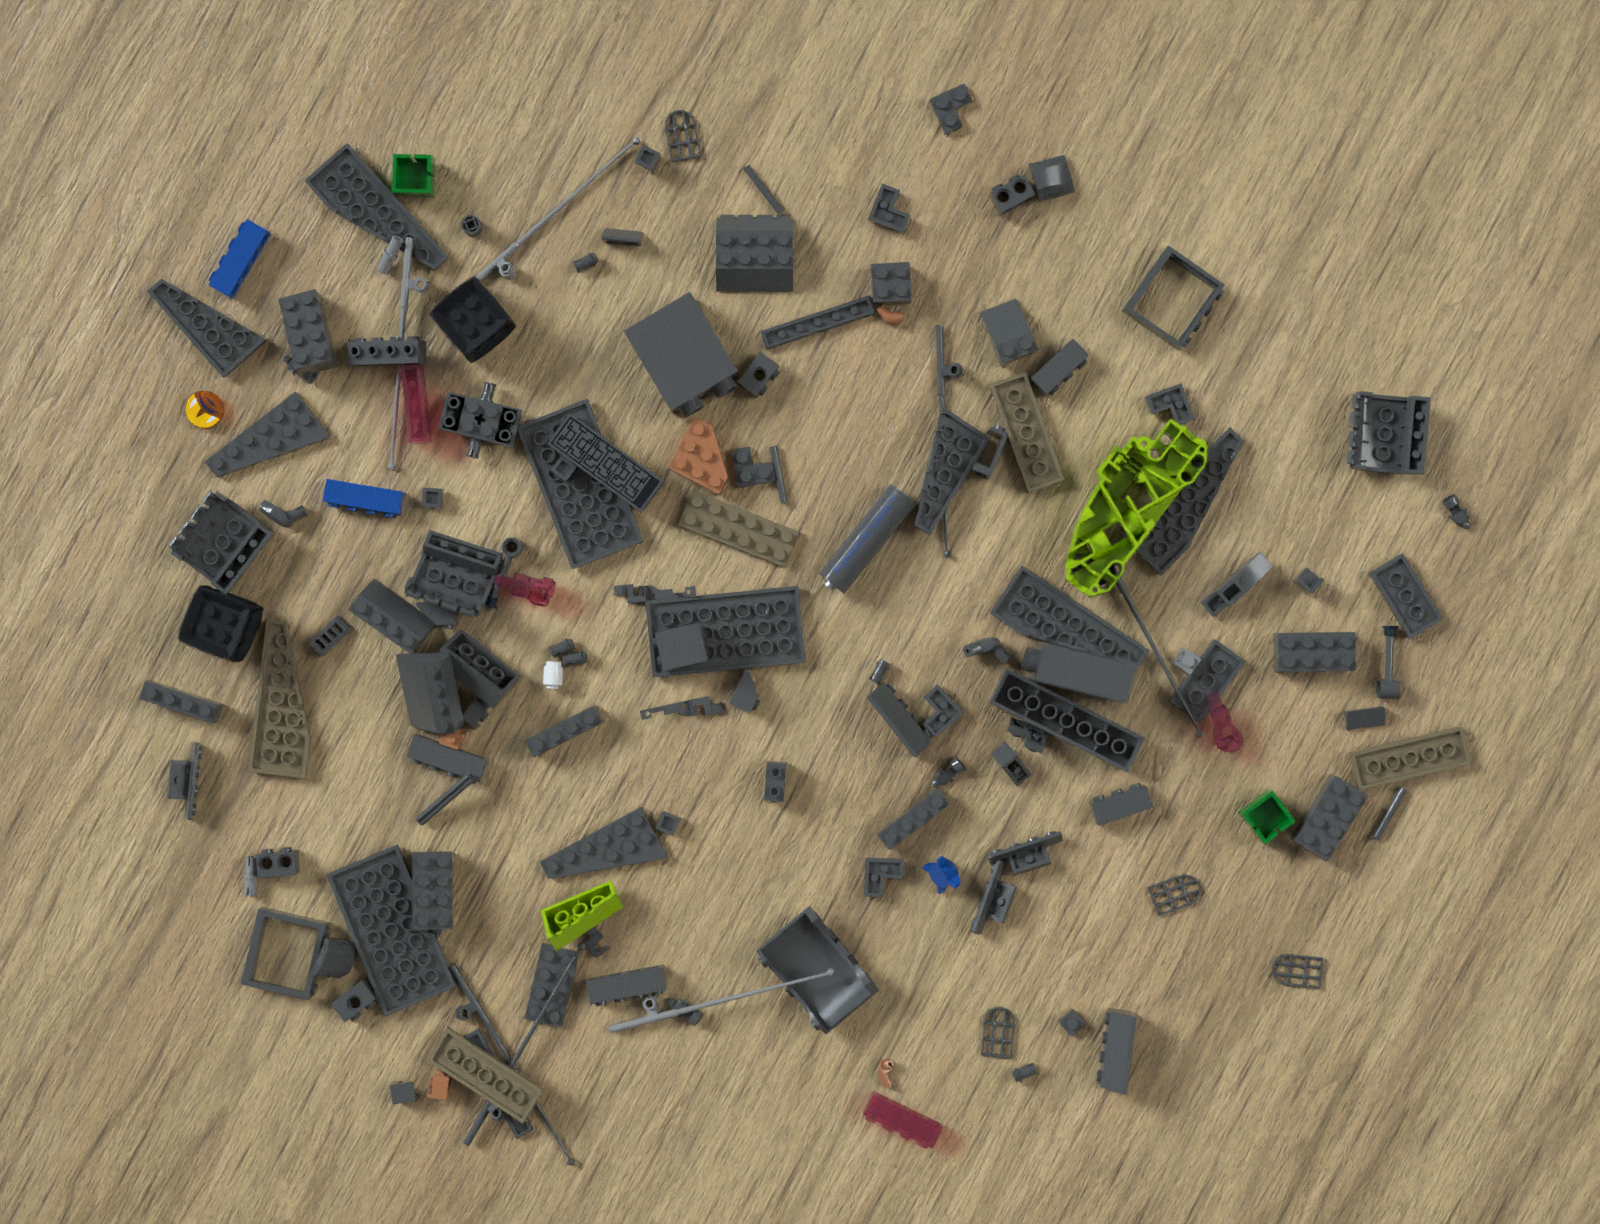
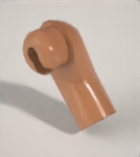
M885 305L877 309V312L887 324L898 325L905 320V315L901 311L898 313L889 312Z
M883 1059L877 1071L885 1088L893 1084L889 1076L890 1070L894 1066L891 1059Z

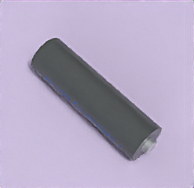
M890 484L819 572V575L826 580L824 585L833 592L837 588L845 594L916 505L912 499Z

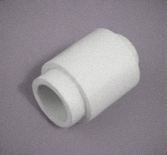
M546 661L543 684H547V688L558 689V685H562V662Z

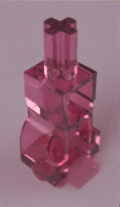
M515 572L513 578L496 574L494 585L509 588L510 596L525 598L534 605L546 607L549 604L550 598H553L556 581L544 576L543 579H537Z
M1212 692L1207 697L1212 708L1208 711L1215 726L1213 729L1215 745L1217 749L1224 751V753L1228 751L1232 753L1240 749L1239 747L1244 743L1242 733L1232 723L1229 710L1222 704L1219 693ZM1230 726L1233 734L1224 738L1221 729Z

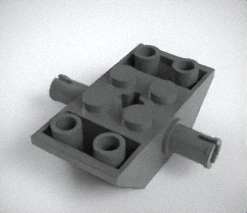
M485 381L482 396L479 399L451 392L446 394L438 429L468 437L470 439L466 454L468 457L478 459L481 443H484V441L502 446H514L522 410L496 404L492 401L497 384ZM483 416L486 421L479 425L478 418Z

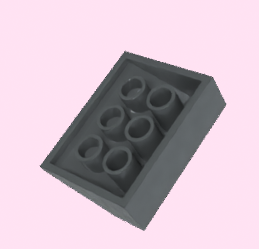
M450 653L396 654L410 725L434 733H455L464 724Z

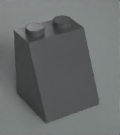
M701 623L658 632L652 638L654 648L658 649L660 654L657 657L659 668L663 667V671L709 661Z

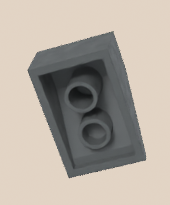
M1017 299L980 312L1000 366L1038 351L1033 334Z

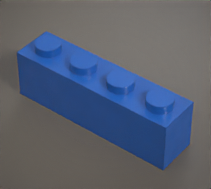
M248 219L239 226L237 237L231 240L227 254L221 257L219 261L220 266L209 278V286L231 299L235 297L271 235L269 231Z
M326 479L323 502L328 503V507L339 508V505L347 506L346 510L358 512V508L366 509L365 513L377 515V511L385 512L384 516L396 518V514L402 515L405 492Z

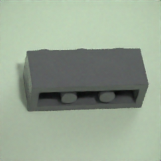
M1072 339L1029 380L1044 396L1048 393L1053 395L1059 389L1057 385L1062 380L1064 382L1069 380L1073 376L1071 372L1076 367L1080 369L1087 363L1085 358L1088 357V354Z
M1135 783L1130 785L1128 790L1122 791L1121 788L1111 791L1112 795L1104 797V794L1093 797V801L1089 802L1096 824L1099 826L1153 808L1147 786Z

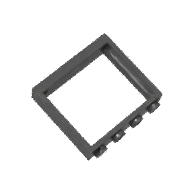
M1167 246L1127 302L1122 312L1179 350L1182 346L1185 348L1190 342L1191 338L1189 336L1192 331L1197 332L1202 325V322H1200L1201 318L1204 315L1206 317L1213 309L1211 304L1214 300L1218 301L1224 293L1222 288L1225 284L1170 246ZM1168 258L1213 288V291L1178 341L1133 310Z
M266 907L259 908L241 984L306 1000L312 998L318 989V984H315L317 976H313L310 973L315 966L324 944V939L330 936V928H328L330 922ZM268 917L319 929L304 991L254 980Z

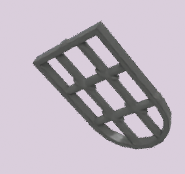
M684 110L672 112L665 121V133L667 135L671 162L701 157L697 125L693 116ZM676 113H682L684 125H676ZM685 114L689 115V117L693 121V124H688L686 122ZM672 116L674 127L667 128L668 120ZM688 127H694L695 140L689 139ZM677 129L685 130L687 141H679ZM673 130L676 143L670 144L668 131ZM697 142L699 155H692L690 143ZM686 144L688 146V157H682L680 145ZM676 146L678 148L679 158H672L671 147Z
M1187 874L1177 875L1174 878L1148 887L1158 916L1193 904L1200 897L1201 893L1198 880ZM1181 877H1190L1193 880L1182 883ZM1178 879L1179 884L1177 886L1167 889L1165 883ZM1196 882L1198 889L1186 893L1184 887ZM1163 885V891L1152 894L1151 888ZM1181 888L1183 894L1171 899L1170 891ZM1166 893L1167 901L1156 905L1154 897ZM1198 893L1196 898L1189 902L1188 897H1190V895ZM1185 897L1187 903L1174 908V901ZM1170 903V910L1159 913L1158 907Z
M1284 954L1277 957L1273 962L1272 974L1279 983L1287 986L1321 988L1323 957ZM1289 956L1288 963L1277 962L1279 959ZM1292 957L1305 958V964L1291 962ZM1308 958L1320 959V966L1309 965ZM1275 965L1288 967L1287 973L1275 972ZM1291 966L1302 967L1304 974H1292ZM1307 968L1320 969L1319 976L1308 975ZM1276 975L1287 977L1286 983L1277 979ZM1290 977L1303 979V984L1289 983ZM1306 978L1319 979L1318 986L1306 985Z
M1001 1006L994 1007L986 1013L983 1022L981 1055L1012 1058L1015 1022L1012 1013L1007 1008ZM997 1009L1004 1010L1002 1023L996 1022ZM993 1011V1020L991 1022L986 1021L987 1016ZM1007 1012L1012 1017V1024L1006 1023ZM986 1024L992 1025L990 1038L985 1037ZM996 1025L1003 1026L1000 1039L994 1038ZM1007 1026L1012 1027L1011 1040L1005 1039V1029ZM984 1040L991 1041L990 1053H983ZM1001 1042L1000 1055L993 1054V1043ZM1005 1043H1011L1009 1055H1003Z

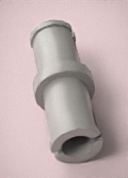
M396 235L392 236V240L387 249H384L383 257L376 268L380 273L388 274L393 261L397 260V253L404 243L402 238Z
M246 856V868L243 874V878H245L244 895L256 896L258 879L256 856Z

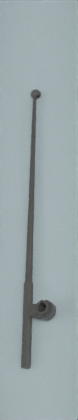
M943 325L936 326L939 413L941 407L945 408V376L960 378L964 374V368L961 364L952 363L949 366L944 364ZM946 509L944 512L945 551L943 555L949 558L951 553L948 551Z
M1111 565V574L1118 575L1119 573L1115 566ZM1120 577L1116 582V586L1125 598L1197 730L1196 737L1201 738L1203 731L1199 729ZM1099 581L1098 585L1102 586L1106 583V581Z
M578 944L577 952L509 1064L511 1068H514L579 952L586 949L585 944ZM487 1100L463 1143L470 1146L489 1112L496 1121L506 1120L509 1114Z
M453 964L449 968L470 1001L469 1004L456 1008V1018L460 1021H465L476 1011L510 1064L512 1058L491 1025L490 1019L457 965ZM461 1010L466 1012L464 1017L460 1014ZM515 1065L513 1069L519 1072L517 1066ZM537 1102L535 1104L537 1110L567 1156V1164L572 1166L574 1158H571Z

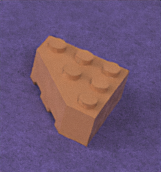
M694 417L668 468L720 496L729 478L712 425Z

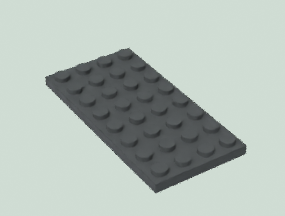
M588 399L518 426V433L572 570L644 542L629 503L579 467L567 482L550 471L562 454L547 444L549 442L547 438L553 430H558L560 427L559 421L565 414L568 416L571 413L602 436Z
M798 586L645 601L653 677L806 662ZM701 623L709 661L663 671V667L659 668L657 657L660 654L659 650L654 648L652 639L655 637V633Z
M399 845L326 874L384 1016L393 1014L457 986L438 939H428L423 935L422 930H412V876ZM429 930L428 933H435V931Z

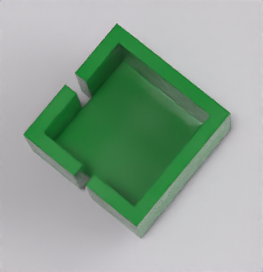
M393 154L392 193L396 197L434 198L435 180L432 178L435 177L434 157L432 155L414 154L413 158L410 154Z
M1267 789L1238 811L1245 823L1252 827L1250 828L1262 844H1267L1279 835L1277 831L1273 830L1274 828L1283 832L1296 822L1274 791Z

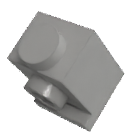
M1182 648L1171 664L1185 674L1191 675L1202 659L1190 650Z

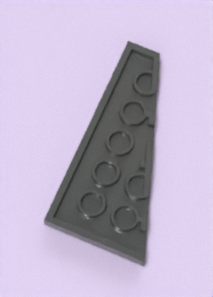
M160 279L147 291L223 378L228 376L267 341L163 279Z
M294 392L211 456L205 463L216 477H221L332 437L300 395Z
M941 407L913 522L915 527L927 535H931L990 439L944 407Z
M642 807L543 859L540 861V864L548 879L664 859L668 858V855Z

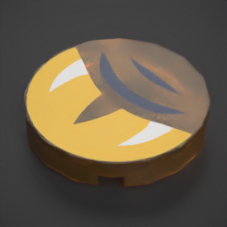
M202 390L195 392L186 402V417L191 424L198 428H213L224 417L223 401L211 391Z

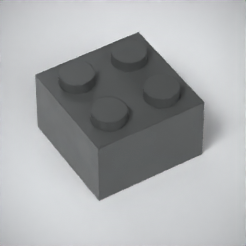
M910 263L871 264L872 305L911 304Z

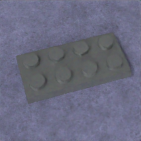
M1403 553L1368 573L1408 639L1443 619Z
M1216 639L1212 640L1200 658L1202 660L1191 675H1187L1178 687L1194 720L1200 724L1246 662ZM1175 691L1169 702L1188 715Z
M542 943L524 1019L536 1021L577 952L576 950L561 948L556 952L552 945ZM579 954L543 1015L541 1023L558 1027L563 1026Z

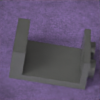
M997 425L994 427L990 426L986 434L1000 439L989 467L975 463L971 473L986 479L992 476L1008 433L1005 432L1006 429Z

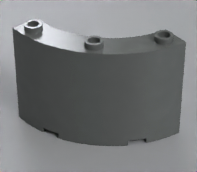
M810 906L756 950L760 956L758 959L765 968L768 966L783 983L826 973L829 968L834 969L832 976L826 975L789 985L785 988L791 997H796L812 1018L811 1024L817 1031L822 1030L825 1034H828L879 991L869 975L858 965L859 962L836 934L830 928L828 929L824 921Z

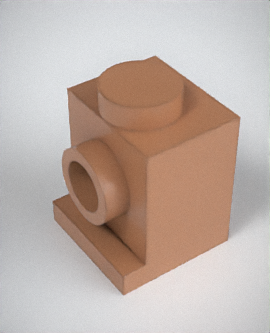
M459 728L455 733H442L439 744L457 750L461 749L467 730Z
M436 1069L434 1077L430 1078L429 1088L432 1090L427 1094V1098L447 1100L452 1077L442 1070Z

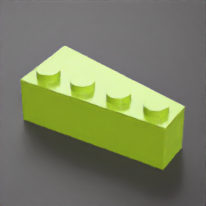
M610 880L540 911L548 940L557 952L622 909L623 905L616 887Z

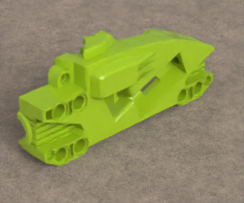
M1170 419L1154 441L1146 436H1142L1139 439L1133 436L1123 449L1115 446L1097 469L1096 473L1100 481L1086 503L1074 528L1066 559L1064 579L1090 599L1108 593L1122 576L1126 563L1155 527L1157 521L1179 492L1193 483L1207 463L1206 441L1193 435L1186 426H1181L1173 419ZM1163 435L1168 436L1170 443L1163 444L1160 437ZM1142 442L1146 443L1145 447L1141 445ZM1151 450L1158 453L1157 459L1150 456ZM1192 459H1199L1201 466L1195 468L1191 463ZM1181 474H1187L1189 482H1184L1181 479ZM1132 482L1136 483L1134 487L1143 485L1153 501L1138 511L1129 495L1124 500L1120 498ZM1119 522L1128 537L1111 546L1103 530ZM1087 544L1089 545L1093 553L1090 552L1089 548L1087 547ZM1075 554H1085L1084 556L1074 561ZM1092 559L1093 562L1087 565L1085 563L1087 560ZM1111 565L1119 567L1118 575L1111 574ZM1077 566H1080L1082 568L1077 572L1071 571ZM1100 580L1107 582L1108 588L1106 590H1102L1099 587L1098 583Z

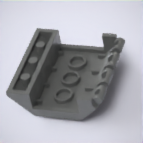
M721 215V218H717L716 291L793 292V219H789V215H776V219H772V215H757V218H753V215H738V218H734V215Z
M1366 391L1356 392L1352 396L1351 408L1355 409V412H1351L1350 427L1353 428V431H1349L1348 447H1351V450L1347 451L1346 463L1350 464V469L1390 474L1424 475L1431 397H1399L1377 395Z
M209 491L202 500L206 506L198 505L190 516L194 522L192 523L187 520L179 530L182 537L180 538L176 535L168 547L172 549L171 554L181 561H185L210 580L214 587L227 595L272 537L273 533L262 522L219 491H216V493Z
M429 530L423 544V554L413 577L408 578L404 593L408 597L418 600L421 598L424 602L436 606L441 605L442 608L454 612L458 610L461 614L478 617L485 607L496 580L503 553Z

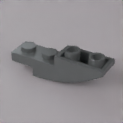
M1258 552L1231 574L1228 580L1204 598L1201 604L1215 617L1252 588L1272 568V565L1261 552Z

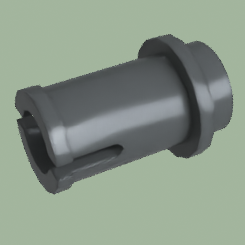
M589 252L587 256L573 261L578 273L591 266L595 267L599 263L594 252Z
M565 638V641L549 648L552 656L556 658L567 652L572 653L575 645L571 638Z
M579 650L576 653L563 655L565 667L580 663L584 665L585 662H588L586 651Z
M882 659L879 662L876 661L877 665L869 678L879 685L886 671L890 669V664Z
M1033 1062L1019 1069L1014 1068L1015 1070L1012 1071L1015 1081H1020V1083L1023 1079L1037 1074Z

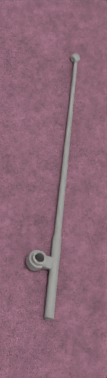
M634 137L632 143L517 242L509 246L475 277L481 282L498 267L503 278H514L516 269L505 260L631 146L639 145L640 139Z
M406 237L400 303L399 337H401V340H404L409 289L416 290L419 293H425L429 289V282L425 278L410 279L413 238ZM420 282H424L423 288L418 287ZM397 365L391 461L388 465L392 471L396 469L393 460L402 365Z
M829 968L826 973L658 1013L657 1007L659 1002L657 997L649 995L642 1002L648 1016L610 1025L609 1029L611 1033L826 975L832 976L834 969ZM649 1000L653 1002V1006L648 1004Z

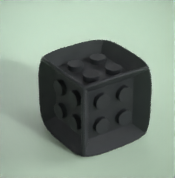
M475 276L467 279L452 290L429 313L443 333L465 355V358L470 363H474L484 357L516 328V324Z
M200 585L190 600L180 626L178 640L210 655L228 659L232 662H241L253 643L262 619L263 607L235 594L228 593L225 595L211 586Z

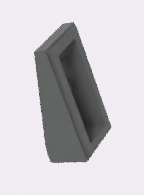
M337 616L308 643L321 656H325L352 629ZM336 623L344 630L342 633L334 626ZM330 629L335 632L336 638L329 632ZM324 635H326L332 641L330 644L323 637ZM319 640L326 646L324 649L317 643Z

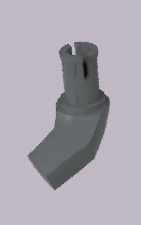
M267 500L262 501L259 506V510L264 515L285 528L292 527L293 522L308 516L303 505L289 512H284V510Z
M995 637L977 640L963 647L964 655L967 658L991 652L1004 664L1011 657L999 644L1000 640Z

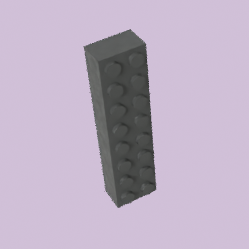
M1007 668L1004 669L988 700V703L1125 772L1129 771L1145 739Z

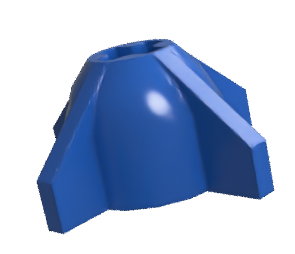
M941 856L937 859V863H927L923 866V869L929 872L932 881L937 885L938 894L943 893L948 885L955 889L961 885L957 866L949 859Z

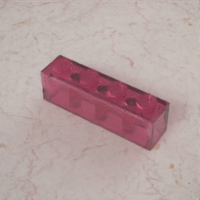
M421 364L401 366L408 441L412 445L432 443L424 366Z
M872 1091L863 1110V1115L866 1116L865 1119L874 1124L877 1121L883 1124L882 1127L890 1132L895 1130L906 1140L912 1138L918 1141L917 1144L925 1149L928 1147L933 1149L943 1129L941 1123L875 1091Z

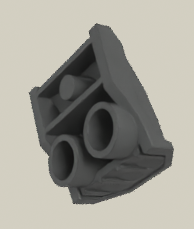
M1065 155L1028 164L1032 179L1035 182V188L1037 189L1038 202L1075 192Z
M325 938L315 966L310 974L317 977L328 976L336 978L350 973L357 957L355 944L349 940Z

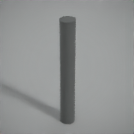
M746 166L743 170L778 215L781 214L784 209L751 166Z
M777 446L770 447L780 504L787 503Z
M1400 787L1372 836L1374 839L1379 841L1407 792L1404 788Z

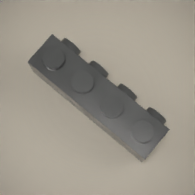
M408 336L407 340H401V337H389V341H384V338H372V341H366V338H354V342H347V365L426 364V341L419 340L418 336Z

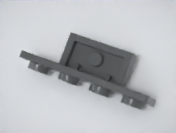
M197 742L191 743L190 761L170 760L166 798L186 800L184 818L187 820H192V816L196 812V805L193 803L194 796L196 797L198 793V786L195 783L196 777H199L200 767L197 766L198 758H201L202 748L199 747Z
M1052 831L1044 837L1031 838L1026 843H1015L1007 849L994 850L988 855L989 863L992 865L997 860L1004 861L1008 859L1014 876L1050 865L1051 861L1045 847L1062 842L1061 831Z
M997 860L992 866L990 881L986 883L984 889L985 895L979 902L977 917L972 921L971 932L974 934L982 933L987 917L1000 923H1005L1017 890L1016 886L1001 881L1007 864L1005 861Z

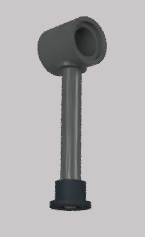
M507 538L502 543V551L505 557L491 594L485 604L495 609L498 608L496 606L499 600L497 597L512 558L519 556L523 551V543L518 538ZM510 542L517 544V550L514 553L508 550Z
M1383 626L1384 636H1386L1385 680H1378L1376 694L1378 699H1399L1400 682L1399 680H1393L1394 636H1396V628L1398 626Z

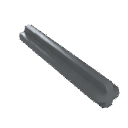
M471 773L464 775L419 814L416 821L420 825L427 823L475 780L474 776Z

